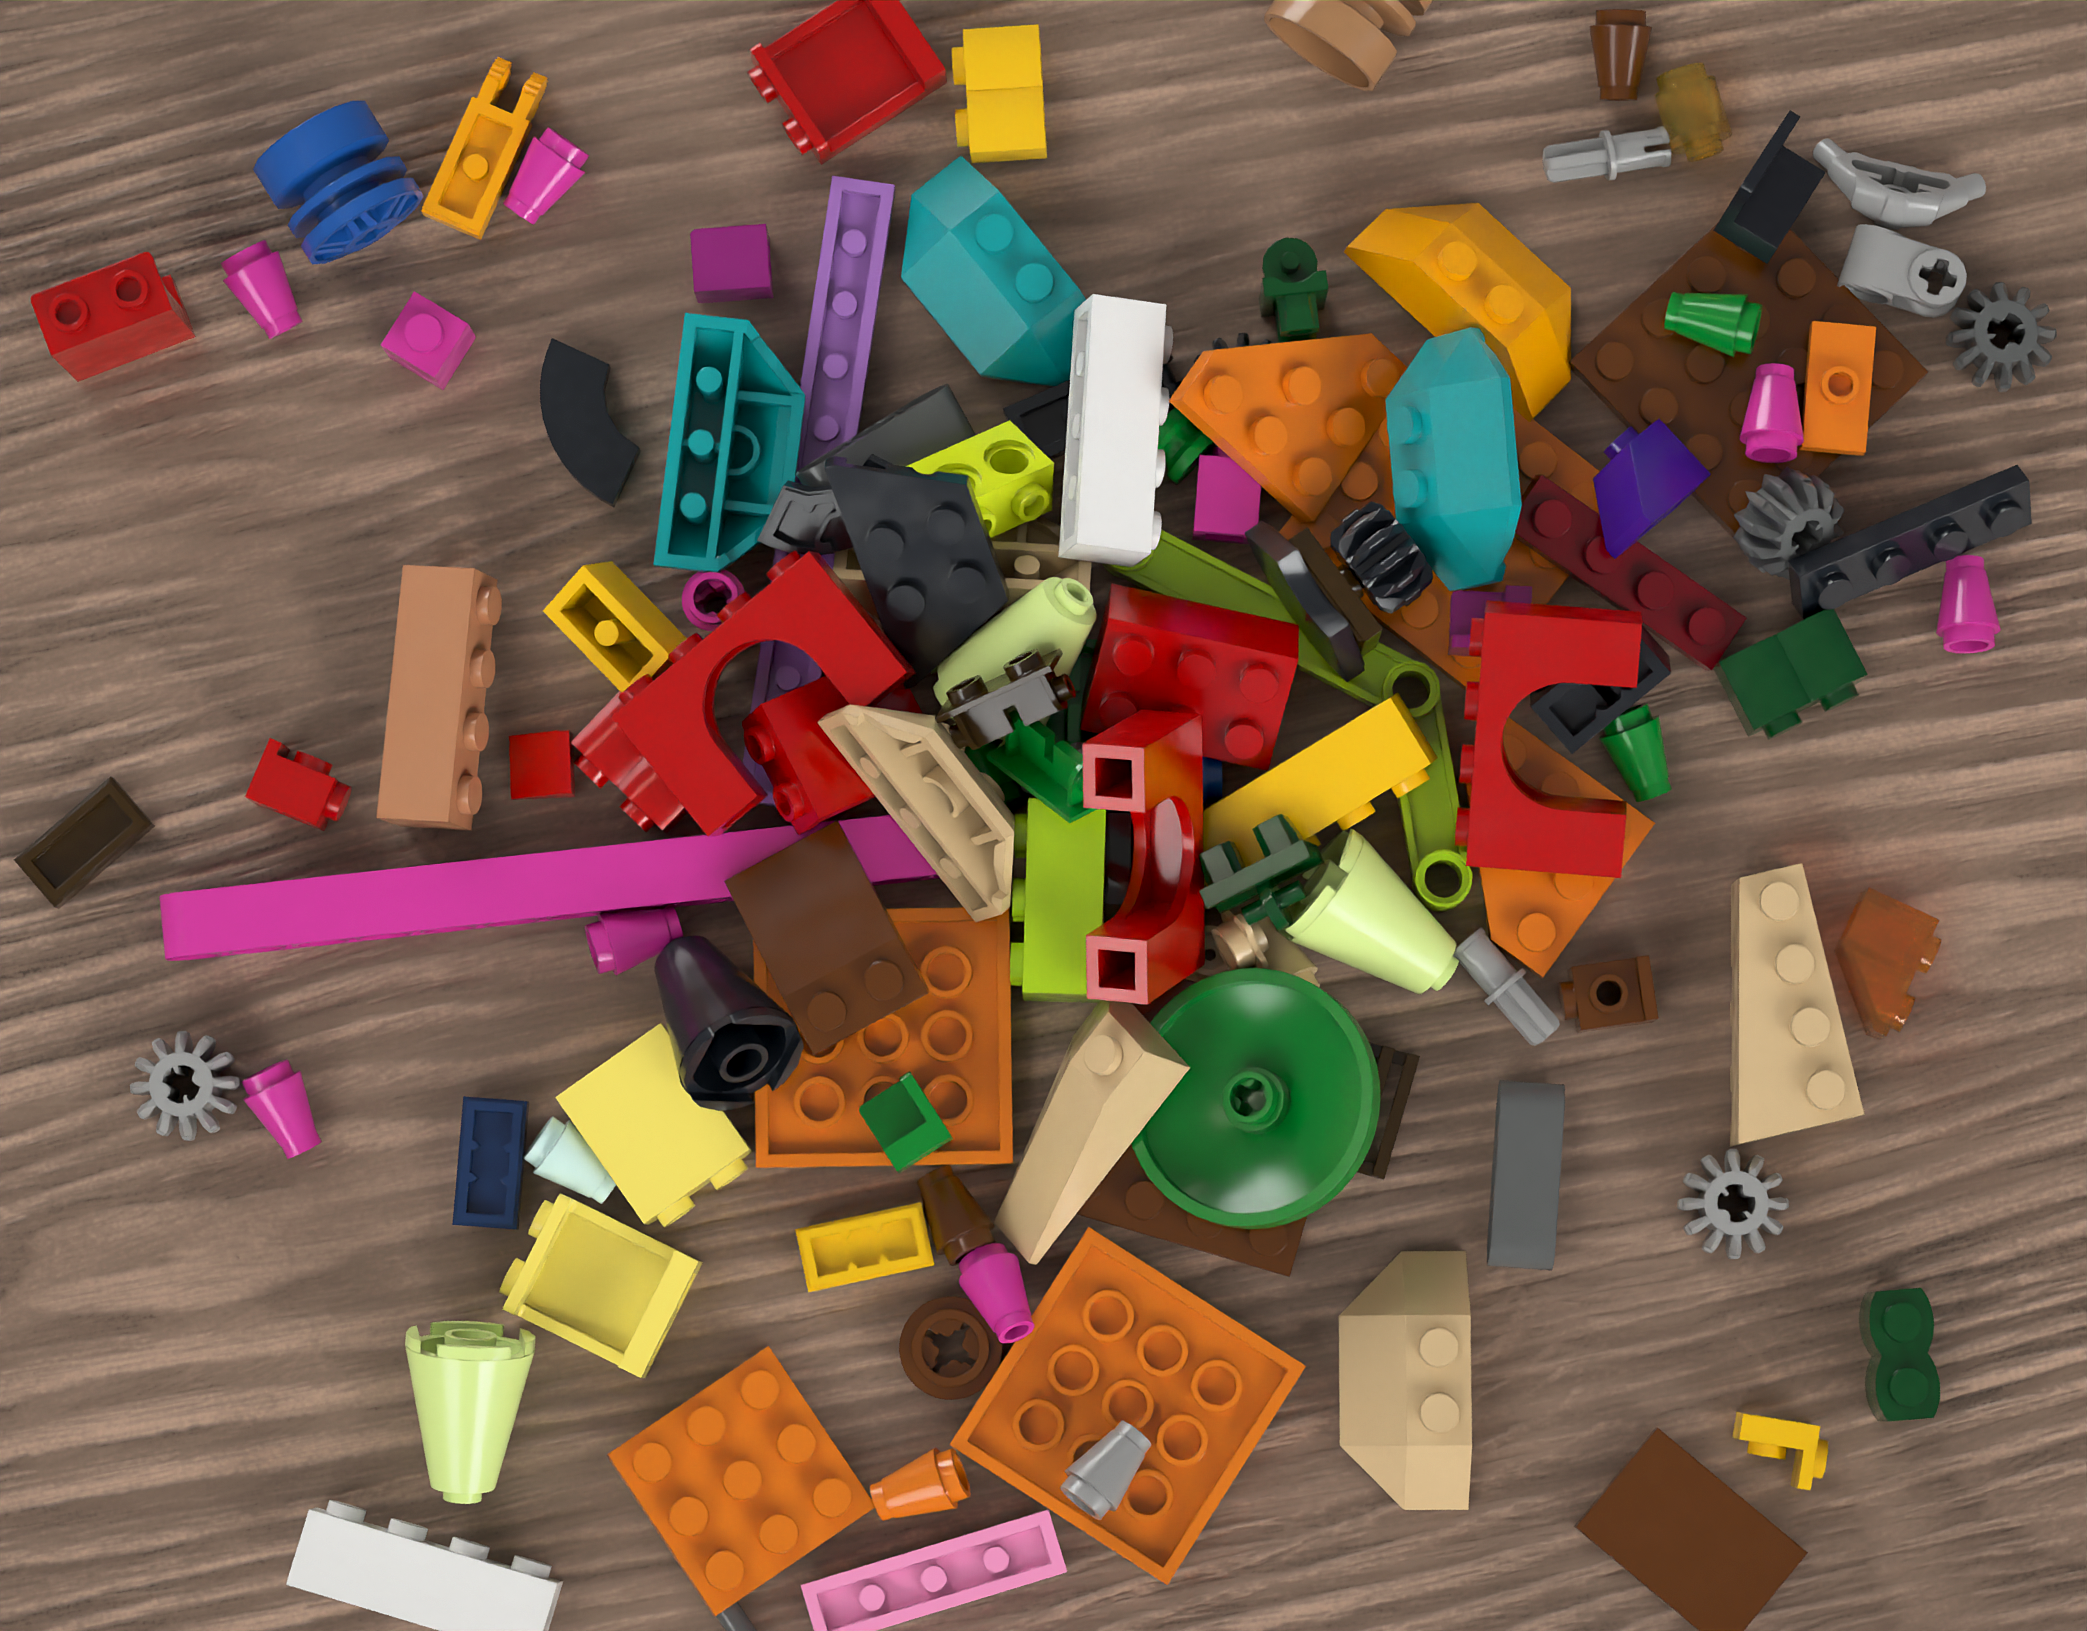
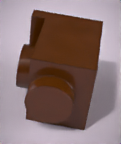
M1649 955L1572 966L1567 970L1569 981L1559 982V997L1564 1020L1575 1019L1577 1033L1652 1023L1659 1019ZM1611 982L1617 986L1620 997L1615 1005L1606 1006L1598 1000L1596 991L1599 984Z

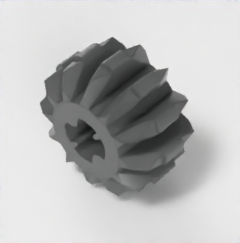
M1996 282L1991 288L1990 300L1979 289H1974L1967 296L1970 309L1957 307L1952 312L1950 319L1963 330L1950 332L1946 337V345L1953 348L1966 349L1965 352L1955 359L1953 366L1958 371L1965 369L1971 363L1978 367L1972 377V384L1974 386L1981 387L1988 379L1990 373L1994 374L1997 390L1999 392H2006L2011 387L2012 374L2019 382L2028 385L2036 377L2032 364L2046 367L2050 363L2052 355L2040 344L2052 342L2057 337V331L2050 326H2037V322L2041 321L2050 310L2045 303L2037 305L2031 311L2024 305L2030 298L2031 293L2028 288L2021 287L2013 297V300H2008V291L2005 283ZM1999 325L2007 327L2012 332L2007 337L2008 341L2015 340V343L2009 342L2003 349H1999L1991 343L1995 334H1987V331L1993 332Z
M1788 467L1778 477L1764 474L1760 490L1756 493L1745 491L1750 501L1747 508L1734 514L1741 527L1733 538L1739 544L1740 549L1744 551V555L1749 558V563L1763 573L1767 571L1772 576L1777 575L1790 580L1788 560L1829 544L1831 540L1844 533L1837 521L1841 518L1845 509L1838 503V499L1834 497L1835 493L1829 490V485L1815 475L1810 476L1806 472L1802 473L1799 470H1793Z

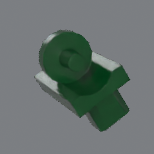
M1286 237L1275 241L1268 247L1263 257L1262 272L1264 277L1262 278L1259 295L1261 317L1275 316L1278 343L1317 339L1316 332H1319L1317 311L1324 310L1328 293L1326 270L1317 271L1318 261L1314 250L1308 243L1298 238Z
M1283 814L1277 815L1252 829L1265 858L1248 867L1245 866L1235 843L1231 841L1218 844L1199 854L1203 875L1208 887L1199 892L1208 909L1216 907L1220 913H1224L1259 895V900L1241 908L1248 925H1252L1268 916L1279 931L1293 925V919L1288 906L1306 898V891L1299 880L1281 889L1278 888V885L1325 862L1317 845L1303 840L1300 832L1289 817Z

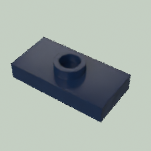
M463 1096L452 1225L519 1230L525 1161L523 1157L526 1149L529 1113L528 1101Z

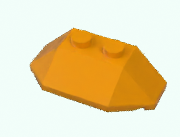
M1479 203L1385 209L1344 250V253L1435 337L1469 327L1480 328L1485 336V343L1496 354L1510 377L1513 408L1528 422H1531L1570 382L1571 287Z

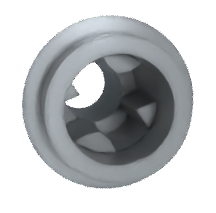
M1121 1420L1114 1430L1112 1429L1065 1470L1068 1478L1061 1485V1491L1084 1512L1095 1519L1101 1520L1108 1510L1114 1512L1117 1510L1145 1457V1453L1151 1447V1442L1135 1427Z

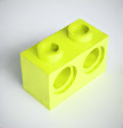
M1010 420L906 466L912 467L922 474H933L939 471L968 476L990 538L1052 511L1054 462Z

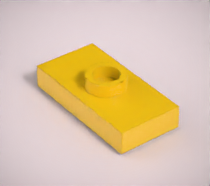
M921 1202L795 1229L809 1293L935 1266Z

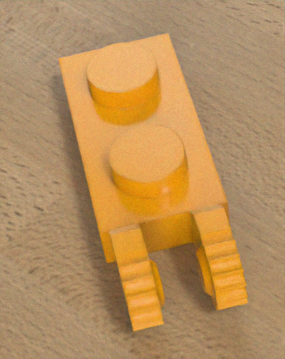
M497 57L492 64L477 98H471L421 210L423 216L479 240L484 235L532 128L530 121L539 107L548 82L547 77L533 72L522 88L513 114L496 107V103L509 82L512 62Z

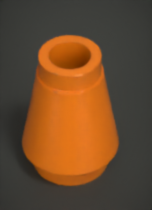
M935 1447L882 1478L881 1481L870 1485L872 1501L882 1521L891 1518L957 1509L958 1501L971 1495L964 1466L954 1448L940 1452Z

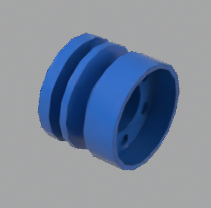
M350 101L313 116L273 143L258 158L253 168L278 209H290L302 205L292 215L288 227L296 238H305L301 248L312 265L325 264L343 258L378 241L405 220L419 206L424 197L413 178H403L407 168L400 156L385 157L374 161L384 151L389 139L365 101Z

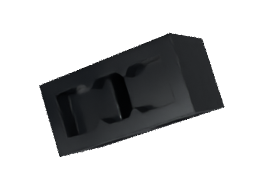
M1642 625L1637 688L1577 683L1552 684L1530 693V707L1569 752L1573 754L1671 674L1669 655Z

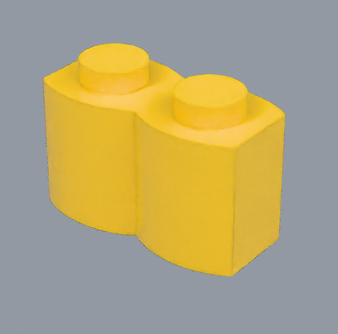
M1039 24L963 29V47H952L954 86L966 85L967 108L955 109L957 146H969L972 163L1046 159L1047 143Z

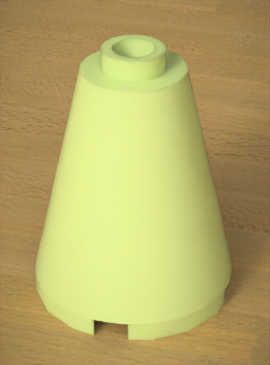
M1050 577L980 626L931 671V674L938 673L939 680L933 686L937 700L943 706L946 700H948L946 692L971 677L980 675L985 683L1005 674L1003 666L1007 662L1033 649H1038L1042 657L1060 648L1063 655L1055 666L1054 672L1057 677L1064 673L1069 677L1097 618L1091 593L1084 585L1071 578ZM1013 705L1009 708H1006V710L1009 713L1013 710H1016V708ZM1050 715L1039 721L1046 726ZM1005 736L999 738L1003 742L998 747L1005 744Z
M1351 828L1349 833L1346 831L1338 833L1320 852L1325 863L1304 872L1302 875L1308 880L1304 885L1307 897L1288 906L1293 919V925L1281 931L1276 928V931L1291 942L1414 993L1422 994L1430 987L1435 991L1440 990L1449 981L1458 966L1459 960L1453 956L1456 942L1363 835H1360Z
M476 1321L431 1322L430 1335L420 1336L417 1325L410 1327L406 1332L405 1347L430 1486L435 1490L442 1491L443 1500L459 1504L478 1503L482 1500V1493L493 1491L496 1487L535 1352L536 1336L528 1330L520 1328L519 1340L503 1337V1324Z

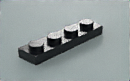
M2018 465L2012 466L1788 560L1793 606L1804 620L1823 610L1838 608L1852 599L1883 586L1895 584L1909 575L1940 562L1954 559L1966 551L1999 537L2011 535L2018 529L2032 524L2029 479Z

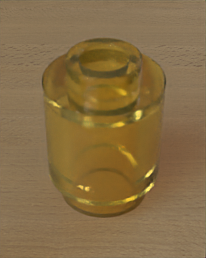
M1704 63L1681 66L1658 76L1656 83L1659 92L1654 95L1663 127L1668 132L1669 146L1672 154L1685 153L1687 161L1694 162L1715 156L1724 151L1722 141L1732 136V130L1715 76L1707 75Z

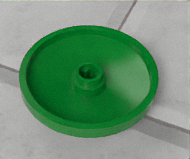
M1246 968L1226 971L1202 979L1176 995L1154 1017L1150 1024L1187 1063L1190 1069L1131 1144L1140 1165L1149 1179L1169 1200L1183 1210L1219 1225L1241 1229H1261L1285 1225L1317 1211L1343 1190L1362 1165L1370 1149L1377 1128L1381 1098L1380 1079L1372 1048L1362 1028L1346 1007L1320 987L1298 976L1271 969Z

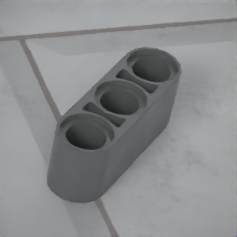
M944 384L914 399L797 471L796 475L803 485L810 487L830 485L824 469L827 458L834 456L847 458V464L863 466L870 455L874 454L893 465L908 466L969 439L976 434L948 384Z
M1510 1080L1499 1081L1487 1237V1266L1549 1271L1553 1269L1565 1111L1564 1084Z

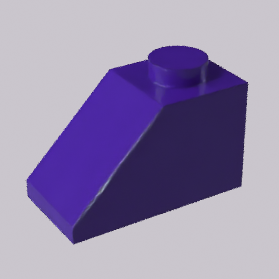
M1660 419L1656 420L1640 434L1632 426L1629 427L1603 452L1611 461L1593 478L1606 550L1616 559L1671 514L1711 475Z

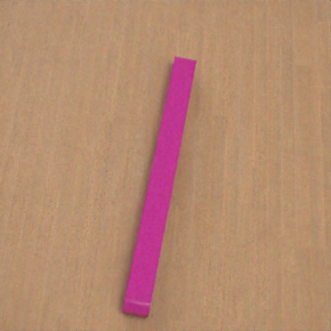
M891 815L839 820L873 886L941 879ZM835 821L820 822L812 830L801 835L796 833L793 826L728 832L712 837L700 835L164 894L159 896L165 960H196L598 916V914L657 908L664 909L671 906L676 908L732 902L734 900L724 882L725 880Z

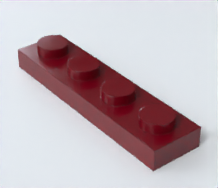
M1535 475L1521 496L1522 507L1514 537L1618 610L1629 609L1630 611L1642 612V625L1645 629L1704 670L1712 671L1747 617L1638 541L1614 559L1606 550L1600 515L1544 475Z

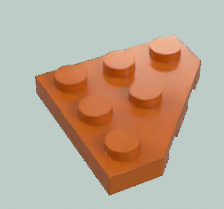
M1372 333L1209 350L1202 352L1169 399V402L1301 523L1314 522L1387 416L1385 399L1408 367Z
M1508 717L1503 730L1505 751L1513 768L1527 783L1553 795L1624 801ZM1464 783L1470 808L1472 784ZM1628 803L1622 868L1655 824V822ZM1478 867L1489 939L1496 947L1542 979L1615 878Z

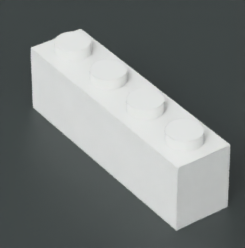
M1092 294L1074 310L1058 556L1060 558L1133 567L1150 555L1151 550L1156 549L1159 543L1162 519L1160 512L1154 511L1155 488L1161 485L1165 472V452L1162 449H1158L1159 426L1164 424L1169 408V391L1167 388L1162 387L1163 364H1166L1170 358L1173 345V330L1171 326H1165L1166 304Z
M329 1500L326 1510L313 1508L308 1511L286 1585L439 1631L549 1630L563 1581L549 1577L551 1565L517 1555L514 1556L511 1566L487 1559L490 1549L488 1546L458 1537L452 1538L450 1547L425 1540L428 1532L427 1528L391 1518L388 1529L363 1522L366 1510L339 1501Z

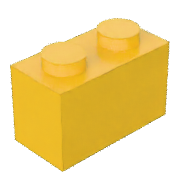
M613 561L583 565L543 610L621 693L646 674H649L653 680L673 665L668 655L687 639Z

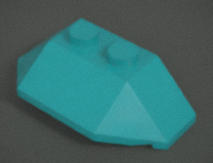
M959 156L911 195L901 279L981 377L1052 387L1070 380L1074 310L1087 299L1002 193L962 156Z
M685 313L654 567L720 573L761 543L757 540L783 485L788 480L796 482L806 395L760 337L749 320Z
M1469 327L1427 339L1385 399L1396 520L1402 524L1409 536L1415 540V544L1426 556V561L1449 591H1462L1503 581L1506 569L1503 560L1512 545L1522 507L1510 377L1496 354L1485 343V336L1480 328Z

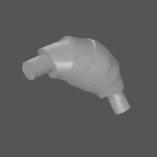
M1829 138L1821 140L1813 150V158L1828 170V176L1849 199L1852 209L1874 221L1876 226L1889 230L1929 226L1935 219L1964 207L1970 200L1982 197L1986 191L1985 181L1978 173L1954 178L1950 174L1920 170L1913 166L1870 158L1857 152L1847 153Z

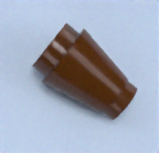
M1629 9L1596 10L1595 25L1589 26L1598 87H1600V100L1637 101L1638 88L1640 87L1652 27L1646 26V11Z
M950 1165L937 1168L918 1179L916 1183L921 1191L920 1195L938 1255L945 1254L950 1266L959 1265L960 1261L976 1248L996 1243L991 1233L995 1225L959 1177L955 1175Z

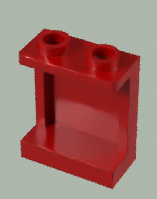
M837 0L765 48L759 42L749 49L755 67L747 71V74L755 88L767 104L777 98L789 116V119L782 123L786 134L801 155L811 150L821 165L947 83L945 67L900 0Z
M149 252L140 253L31 296V304L51 356L77 382L196 337L174 278L171 275L161 278L155 259Z
M827 676L760 704L742 721L746 749L751 758L757 764L763 766L773 786V800L778 812L786 821L792 823L798 835L812 830L817 824L827 818L876 797L817 723L826 714L850 705ZM904 684L874 707L923 714L910 688L905 689Z

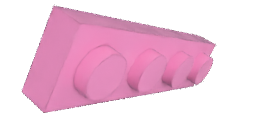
M1049 1509L811 1581L802 1584L801 1589L814 1631H876L1067 1572V1568Z

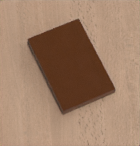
M1655 1427L1574 1526L1698 1631H1744L1808 1553L1657 1427Z

